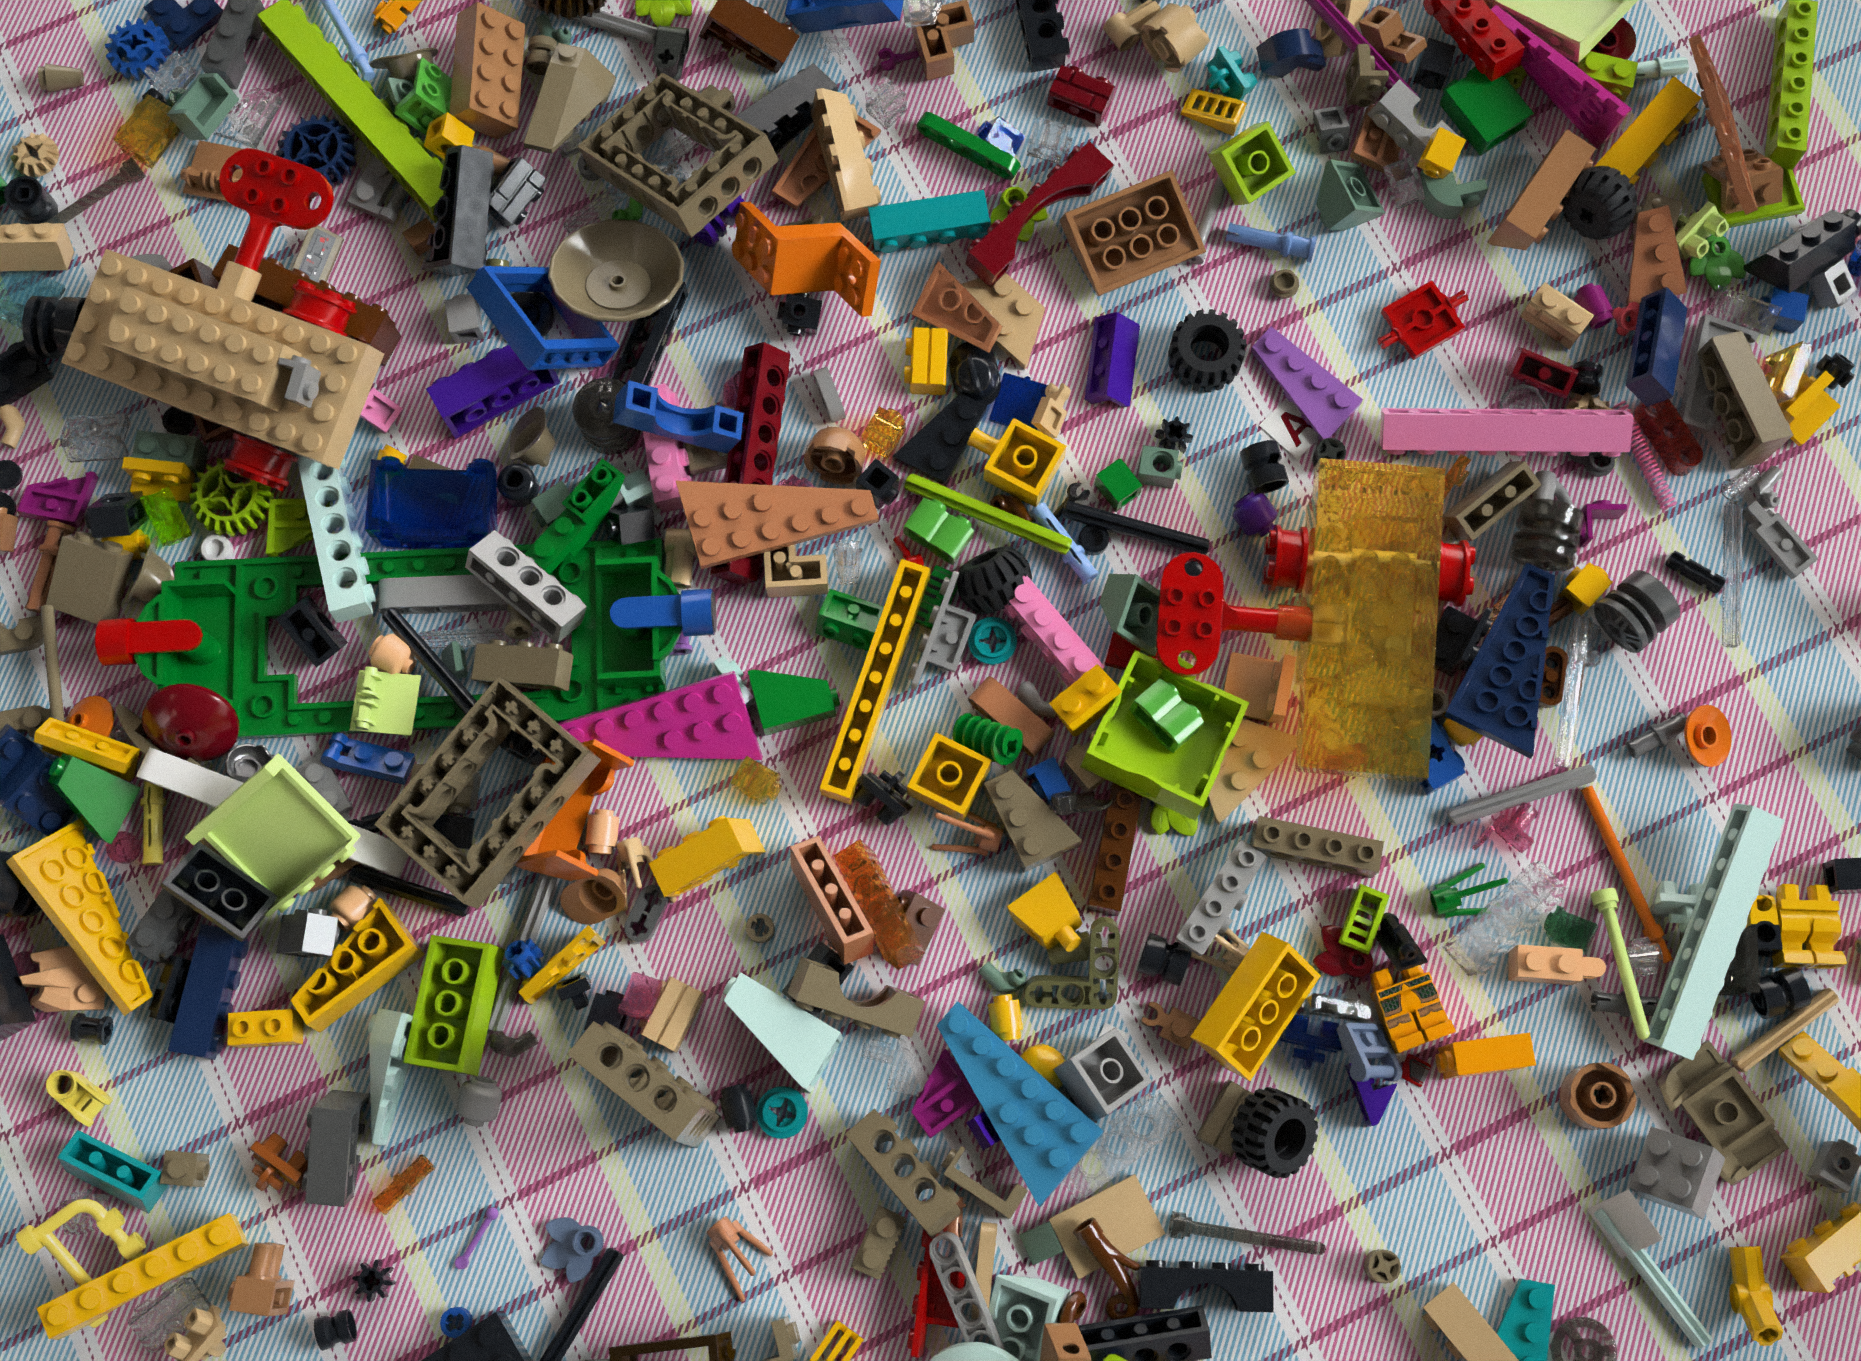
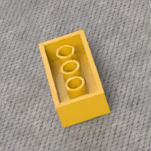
M1262 931L1190 1037L1224 1068L1251 1081L1321 975L1288 942Z

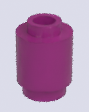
M1589 283L1576 291L1577 295L1573 298L1574 302L1594 315L1588 324L1592 330L1601 328L1614 319L1612 315L1613 308L1601 285L1594 286L1593 283Z

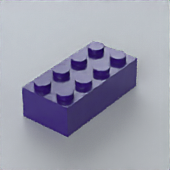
M508 344L503 348H495L489 351L484 358L475 363L470 362L463 365L458 372L449 377L438 378L426 390L454 438L457 439L561 382L555 369L528 370Z

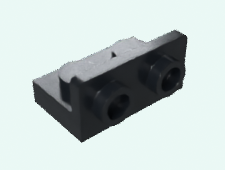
M24 340L10 345L5 352L0 354V407L6 404L11 405L54 378L43 358H33L29 354Z

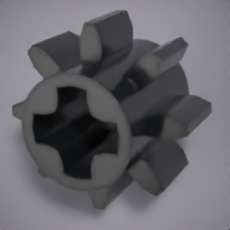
M1838 352L1832 358L1825 354L1817 363L1816 368L1820 371L1816 378L1827 371L1835 378L1827 386L1828 388L1834 390L1838 384L1845 388L1855 376V374L1850 372L1855 365Z
M1178 416L1170 422L1163 419L1161 424L1163 430L1158 429L1155 433V437L1161 439L1158 447L1180 450L1184 454L1187 448L1185 443H1191L1193 435L1187 434L1190 423L1183 424L1179 421Z
M381 1259L374 1261L373 1268L367 1263H361L360 1266L363 1271L360 1275L352 1277L353 1280L358 1281L359 1286L355 1294L367 1293V1302H373L376 1293L381 1298H387L388 1292L386 1289L390 1285H396V1281L391 1280L389 1274L394 1268H381ZM375 1275L376 1278L380 1279V1284L374 1286L373 1283L369 1282V1277Z

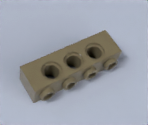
M1258 816L1253 823L1250 845L1267 857L1373 878L1379 873L1384 841Z
M874 1108L846 1132L845 1135L933 1239L962 1213L956 1204L960 1198L948 1184L942 1188L936 1181L939 1174L928 1160L922 1164L915 1156L919 1150L907 1136L901 1140L895 1133L899 1127L887 1113L881 1116ZM892 1142V1147L889 1151L885 1153L878 1152L882 1143ZM903 1166H913L908 1176H898L899 1170ZM933 1189V1195L929 1200L919 1201V1195L923 1190Z

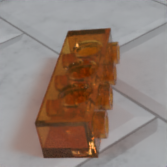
M859 839L833 855L857 904L874 932L875 942L884 960L899 970L924 955L925 952L875 852Z

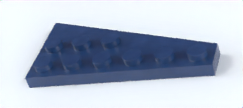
M1526 563L1444 716L1532 759L1555 575Z

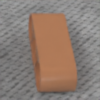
M988 676L967 698L970 704L986 719L1021 730L1024 737L1021 750L1030 757L1034 758L1055 735L1053 730L991 676Z

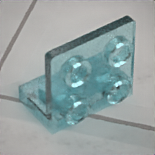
M8 271L0 283V320L23 330V312L27 300L31 296H50L60 299L66 288L62 284L36 271Z

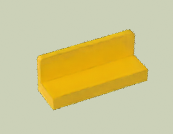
M51 717L35 731L33 742L43 745L42 750L44 752L59 757L63 753L71 755L127 781H131L135 776L140 748Z

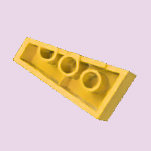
M1673 76L1594 167L1609 166L1610 168H1615L1621 171L1620 174L1622 176L1625 174L1630 179V184L1635 185L1640 179L1638 176L1639 172L1644 167L1649 169L1659 158L1660 154L1658 152L1664 145L1668 147L1680 134L1678 130L1685 123L1689 124L1700 110L1697 108L1701 97Z
M381 897L372 905L374 908L364 920L361 918L353 927L354 931L342 945L338 944L333 950L331 958L324 966L318 968L290 1000L306 1025L318 1032H322L425 955L392 906Z

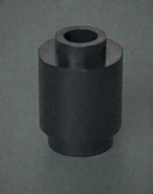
M746 1083L722 1089V1098L719 1100L727 1129L734 1128L735 1134L754 1129L752 1123L758 1121L751 1090H747Z

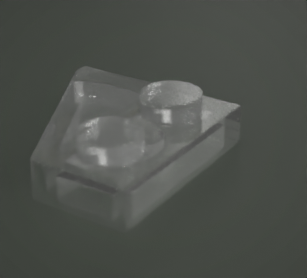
M254 87L235 104L212 134L256 149L283 100L277 94Z

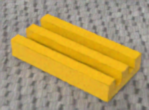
M837 1319L809 1361H818L838 1330H841L844 1334L825 1361H834L849 1337L855 1342L842 1361H850L864 1339Z

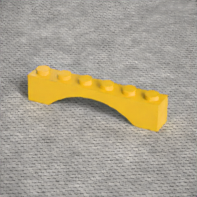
M228 1213L36 1309L48 1338L60 1340L92 1324L104 1315L148 1291L198 1268L216 1262L249 1244L237 1216Z

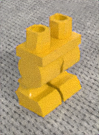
M1781 884L1777 887L1776 907L1783 949L1772 956L1773 968L1793 966L1796 968L1806 967V969H1837L1847 964L1844 953L1833 950V945L1837 943L1842 929L1841 920L1837 912L1839 911V901H1831L1828 885L1808 886V900H1799V890L1796 884ZM1803 943L1806 946V950H1802Z

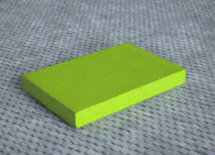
M1783 168L1782 202L1757 207L1758 210L1749 214H1745L1744 210L1730 214L1723 213L1721 211V182L1708 173H1704L1701 177L1708 201L1715 204L1718 213L1726 219L1729 228L1802 214L1805 210L1792 169Z

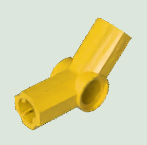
M1761 1246L1729 1247L1733 1283L1729 1288L1731 1307L1736 1314L1742 1315L1754 1341H1757L1760 1346H1771L1775 1341L1782 1339L1783 1329L1773 1310L1771 1288L1765 1282Z

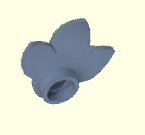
M563 1217L551 1220L546 1224V1229L555 1241L546 1249L541 1263L553 1269L566 1268L567 1279L570 1283L580 1281L589 1274L593 1258L601 1252L604 1245L603 1235L596 1227L590 1225L581 1226L573 1218ZM585 1236H590L593 1239V1245L589 1249L585 1248L582 1244Z

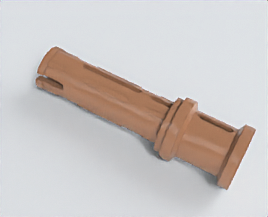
M47 520L46 523L48 527L44 543L39 545L38 548L39 553L42 554L27 604L24 607L29 611L40 614V607L46 605L62 536L73 534L75 528L70 525L52 520Z

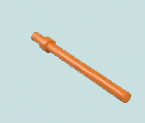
M1593 786L1582 789V795L1644 927L1642 932L1646 941L1651 942L1661 965L1672 961L1673 958L1662 937L1665 936V933L1660 923L1656 924Z

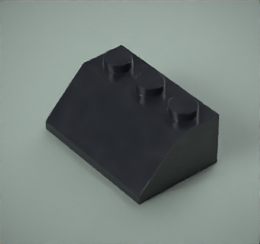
M1832 209L1808 222L1745 264L1744 271L1787 293H1791L1855 250L1856 220Z
M198 842L160 885V887L240 942L250 936L278 898L277 895L201 842Z

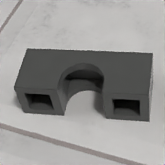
M228 0L199 64L205 73H218L230 88L236 90L248 66L244 59L245 43L248 38L259 41L263 32L257 14L265 10L261 0Z

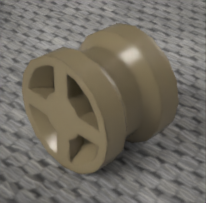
M1373 1250L1364 1259V1271L1368 1278L1374 1282L1391 1283L1398 1278L1401 1272L1399 1258L1389 1250Z

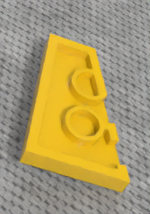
M588 925L565 948L551 957L547 965L536 975L526 978L522 982L524 987L518 991L526 1002L532 1005L606 942Z

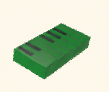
M935 565L915 620L916 624L932 630L934 624L928 622L934 605L941 606L944 596L939 594L944 578H951L953 572ZM957 581L949 600V605L952 604L958 592Z

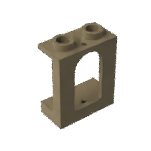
M961 1146L958 1152L952 1148L941 1165L946 1169L943 1176L1007 1219H1011L1028 1190L1016 1183L1005 1201L955 1168L965 1148Z

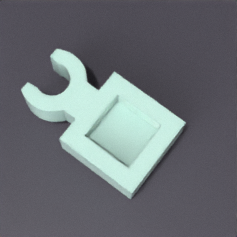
M724 655L715 660L713 663L720 675L735 671L746 707L748 708L754 704V696L742 682L740 677L744 674L734 660L729 663Z

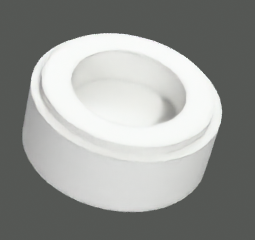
M211 534L201 543L200 553L205 560L231 559L233 556V545L223 535Z

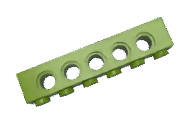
M1787 0L1776 17L1765 157L1786 169L1793 170L1807 151L1818 1Z

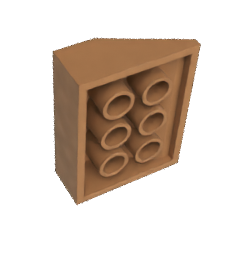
M1173 169L1066 212L1059 220L1068 243L1097 296L1116 290L1206 252Z

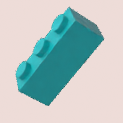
M79 1130L76 1131L57 1157L67 1173L148 1214L168 1187V1184H160L161 1171Z

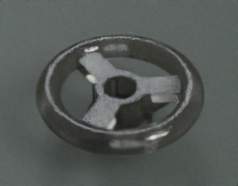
M1588 1317L1569 1319L1558 1327L1552 1338L1551 1356L1553 1361H1563L1561 1345L1566 1334L1574 1345L1575 1358L1573 1361H1602L1603 1356H1607L1606 1361H1617V1346L1614 1337L1602 1323ZM1586 1327L1593 1329L1601 1335L1606 1345H1601L1594 1339L1582 1338L1576 1328ZM1587 1345L1590 1349V1354L1585 1358L1582 1355V1348Z

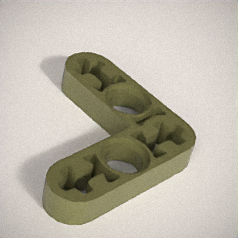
M1099 917L1091 924L1088 976H1032L1024 986L1025 999L1028 1004L1036 1008L1103 1010L1112 1007L1117 999L1120 945L1119 928L1115 920L1109 917ZM1102 927H1108L1109 932H1111L1107 936L1108 948L1102 947V939L1099 932H1102ZM1100 956H1107L1112 959L1113 963L1109 969L1099 970L1094 965L1096 959ZM1100 979H1106L1107 994H1105V999H1099L1097 994L1100 991ZM1052 985H1057V998H1052ZM1069 985L1076 986L1080 991L1079 995L1074 999H1066L1061 994L1064 987ZM1036 986H1042L1043 991H1045L1042 992L1041 997H1035V993L1032 992L1035 991Z

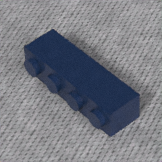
M1668 287L1646 295L1640 301L1625 386L1646 407L1665 401L1674 395L1688 308Z
M201 924L168 1051L215 1060L216 1055L221 1052L224 1045V1035H222L225 1022H228V1013H232L233 1005L230 1003L233 990H236L240 984V963L246 957L249 949L247 938L240 942L220 927Z

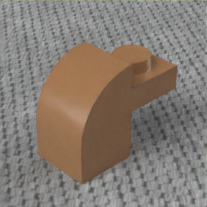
M1378 5L1358 22L1363 37L1390 66L1396 61L1408 64L1427 47L1425 37L1404 30L1399 11Z

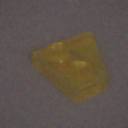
M1804 341L1766 357L1765 363L1771 366V373L1768 372L1765 378L1778 404L1793 399L1799 390L1798 383L1802 373L1809 364L1808 357L1812 346Z

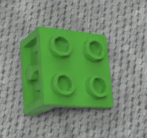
M421 58L417 63L413 90L395 106L394 114L426 135L429 122L447 112L450 113L452 78L442 72L437 65Z

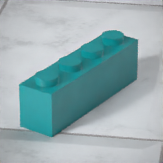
M984 190L868 208L875 252L892 253L899 248L906 247L918 249L925 247L927 244L938 242L950 244L957 239L963 238L975 240L978 237L982 238L987 235V230L990 227Z

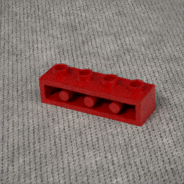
M1483 0L1423 1L1426 12L1435 17L1441 24L1442 30L1458 43L1461 52L1467 54L1475 63L1477 70L1485 74L1491 82L1521 65L1525 47Z

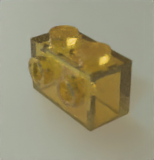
M147 94L142 102L135 106L134 112L127 122L120 126L113 140L123 153L152 169L181 130L167 115L172 107Z

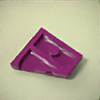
M90 471L85 472L86 477L69 480L67 477H62L48 483L39 482L27 485L17 512L21 517L46 522L47 520H52L79 528L99 477L95 472Z
M946 1049L942 1051L911 1111L930 1139L979 1103L964 1073Z

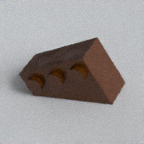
M717 0L698 36L704 40H707L708 36L723 42L722 48L728 51L734 47L747 53L745 56L747 60L775 73L779 72L799 38V35L794 32L792 27L785 23H779L771 18L766 10L761 7H754L745 0Z

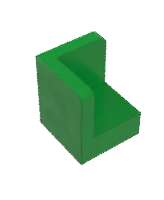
M1122 459L1116 460L1096 474L1095 486L1116 512L1141 493L1142 484Z

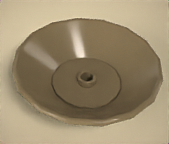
M608 219L584 225L562 240L550 258L548 280L555 297L573 313L597 322H628L650 316L672 300L683 283L685 262L677 244L659 228L637 220Z

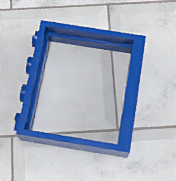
M483 266L475 272V277L466 288L528 370L603 367L619 349V344L602 322L573 313L555 297L548 280L549 267ZM509 292H543L578 339L544 340Z

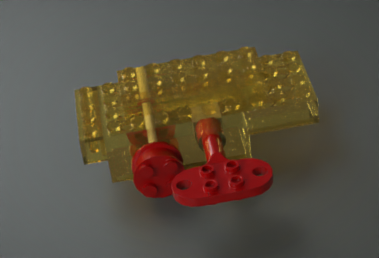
M1320 458L1314 467L1313 494L1306 506L1305 527H1300L1299 531L1283 530L1281 525L1276 524L1273 530L1269 531V536H1266L1264 541V555H1268L1267 566L1263 567L1262 584L1268 586V591H1275L1276 587L1293 588L1294 593H1301L1300 606L1277 604L1276 609L1228 605L1223 596V573L1215 561L1207 555L1197 552L1182 553L1173 558L1165 567L1160 581L1156 650L1162 665L1173 674L1183 677L1197 676L1205 672L1216 660L1221 634L1227 630L1273 634L1276 640L1298 641L1295 685H1300L1295 771L1422 782L1428 779L1438 601H1450L1453 603V606L1461 607L1466 599V595H1472L1474 578L1470 577L1471 565L1475 562L1476 549L1469 545L1468 540H1460L1458 544L1443 543L1445 468ZM1189 561L1198 562L1202 568L1201 574L1198 576L1188 575L1185 571V564ZM1187 652L1193 655L1195 665L1192 668L1186 669L1179 665L1178 656L1181 653Z

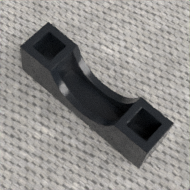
M1146 1260V1266H1140L1138 1270L1139 1308L1174 1309L1181 1294L1189 1287L1200 1283H1212L1222 1288L1229 1295L1237 1311L1274 1313L1273 1271H1265L1264 1264L1245 1263V1270L1232 1269V1263L1212 1262V1269L1199 1268V1262L1179 1261V1268L1166 1267V1261Z

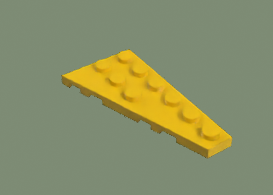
M78 819L13 855L6 863L121 1013L126 1016L153 997L140 962L134 960L128 944L125 943L129 935L121 929L118 921L121 915L104 873L97 869L92 856L95 854L92 844L86 842L82 832L85 826Z

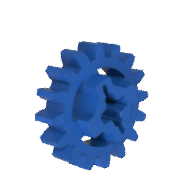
M138 18L136 24L133 25L129 20H126L125 28L117 25L118 33L116 35H108L112 43L105 44V48L109 52L106 54V58L117 73L121 72L124 78L128 79L132 75L136 81H139L141 75H145L147 79H151L150 72L155 71L160 74L159 65H168V61L164 56L171 55L172 52L168 48L171 43L160 26L156 27L151 20L144 24L142 19ZM122 57H124L126 61H129V63L123 61Z

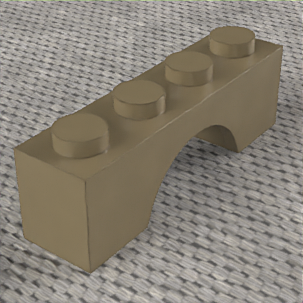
M800 957L787 992L796 1000L795 1005L800 1008L813 1011L814 1007L825 1010V1015L841 1021L843 1016L854 1019L853 1024L871 1030L872 1025L883 1028L881 1031L883 1034L899 1039L900 1035L912 1038L925 1001L917 995L886 985L879 994L868 1000H849L842 993L839 973L828 965L804 957Z

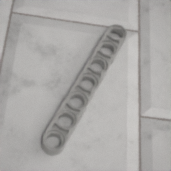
M941 1232L931 1241L929 1253L965 1342H976V1336L983 1334L990 1338L992 1345L1005 1350L960 1239L952 1232ZM940 1240H947L952 1244L954 1249L952 1256L945 1257L940 1254L937 1247ZM958 1271L964 1274L966 1277V1286L964 1288H957L951 1283L950 1275L952 1272ZM965 1303H973L979 1309V1317L972 1320L965 1316L963 1313V1305Z

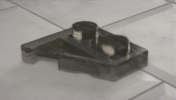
M1313 993L1302 1003L1301 1014L1366 1022L1370 1020L1371 1006L1362 1005L1363 1000L1343 998L1342 1001L1332 999L1329 995Z

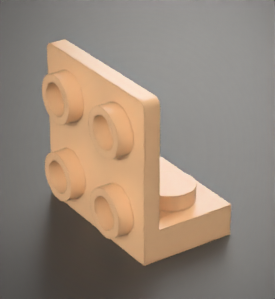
M1232 652L1229 658L1223 690L1250 702L1243 717L1281 724L1286 716L1297 657L1284 654L1280 662Z

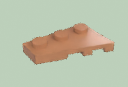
M1669 205L1637 213L1626 306L1630 302H1637L1640 305L1642 297L1665 287H1668L1675 296L1688 293Z

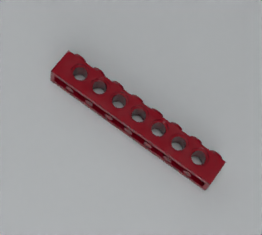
M766 342L744 348L735 411L744 413L741 440L728 453L724 483L773 485L772 478L777 457V445L781 429L791 354ZM761 554L712 566L710 575L736 585L757 582L760 572Z

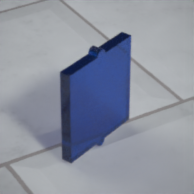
M1004 372L1001 380V389L998 397L995 399L989 421L1008 427L1012 419L1015 418L1037 430L1031 421L1041 398L1046 397L1045 390L1048 385L1030 380L1029 376L1022 378Z

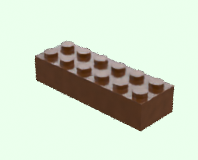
M228 244L211 273L218 283L227 261L234 262L239 247ZM267 257V259H262L257 271L262 276L252 299L253 303L282 312L283 308H289L295 293L291 287L297 283L298 279L315 285L316 289L324 291L325 288L342 295V298L355 303V309L358 310L356 315H351L344 331L348 334L347 337L368 344L384 353L380 365L385 367L401 339V335L395 327L396 323L390 319L389 312L384 307L372 303L371 306L365 304L361 298L351 292H346L345 294L338 292L333 285L326 281H313L306 273L299 269L288 270L274 258Z

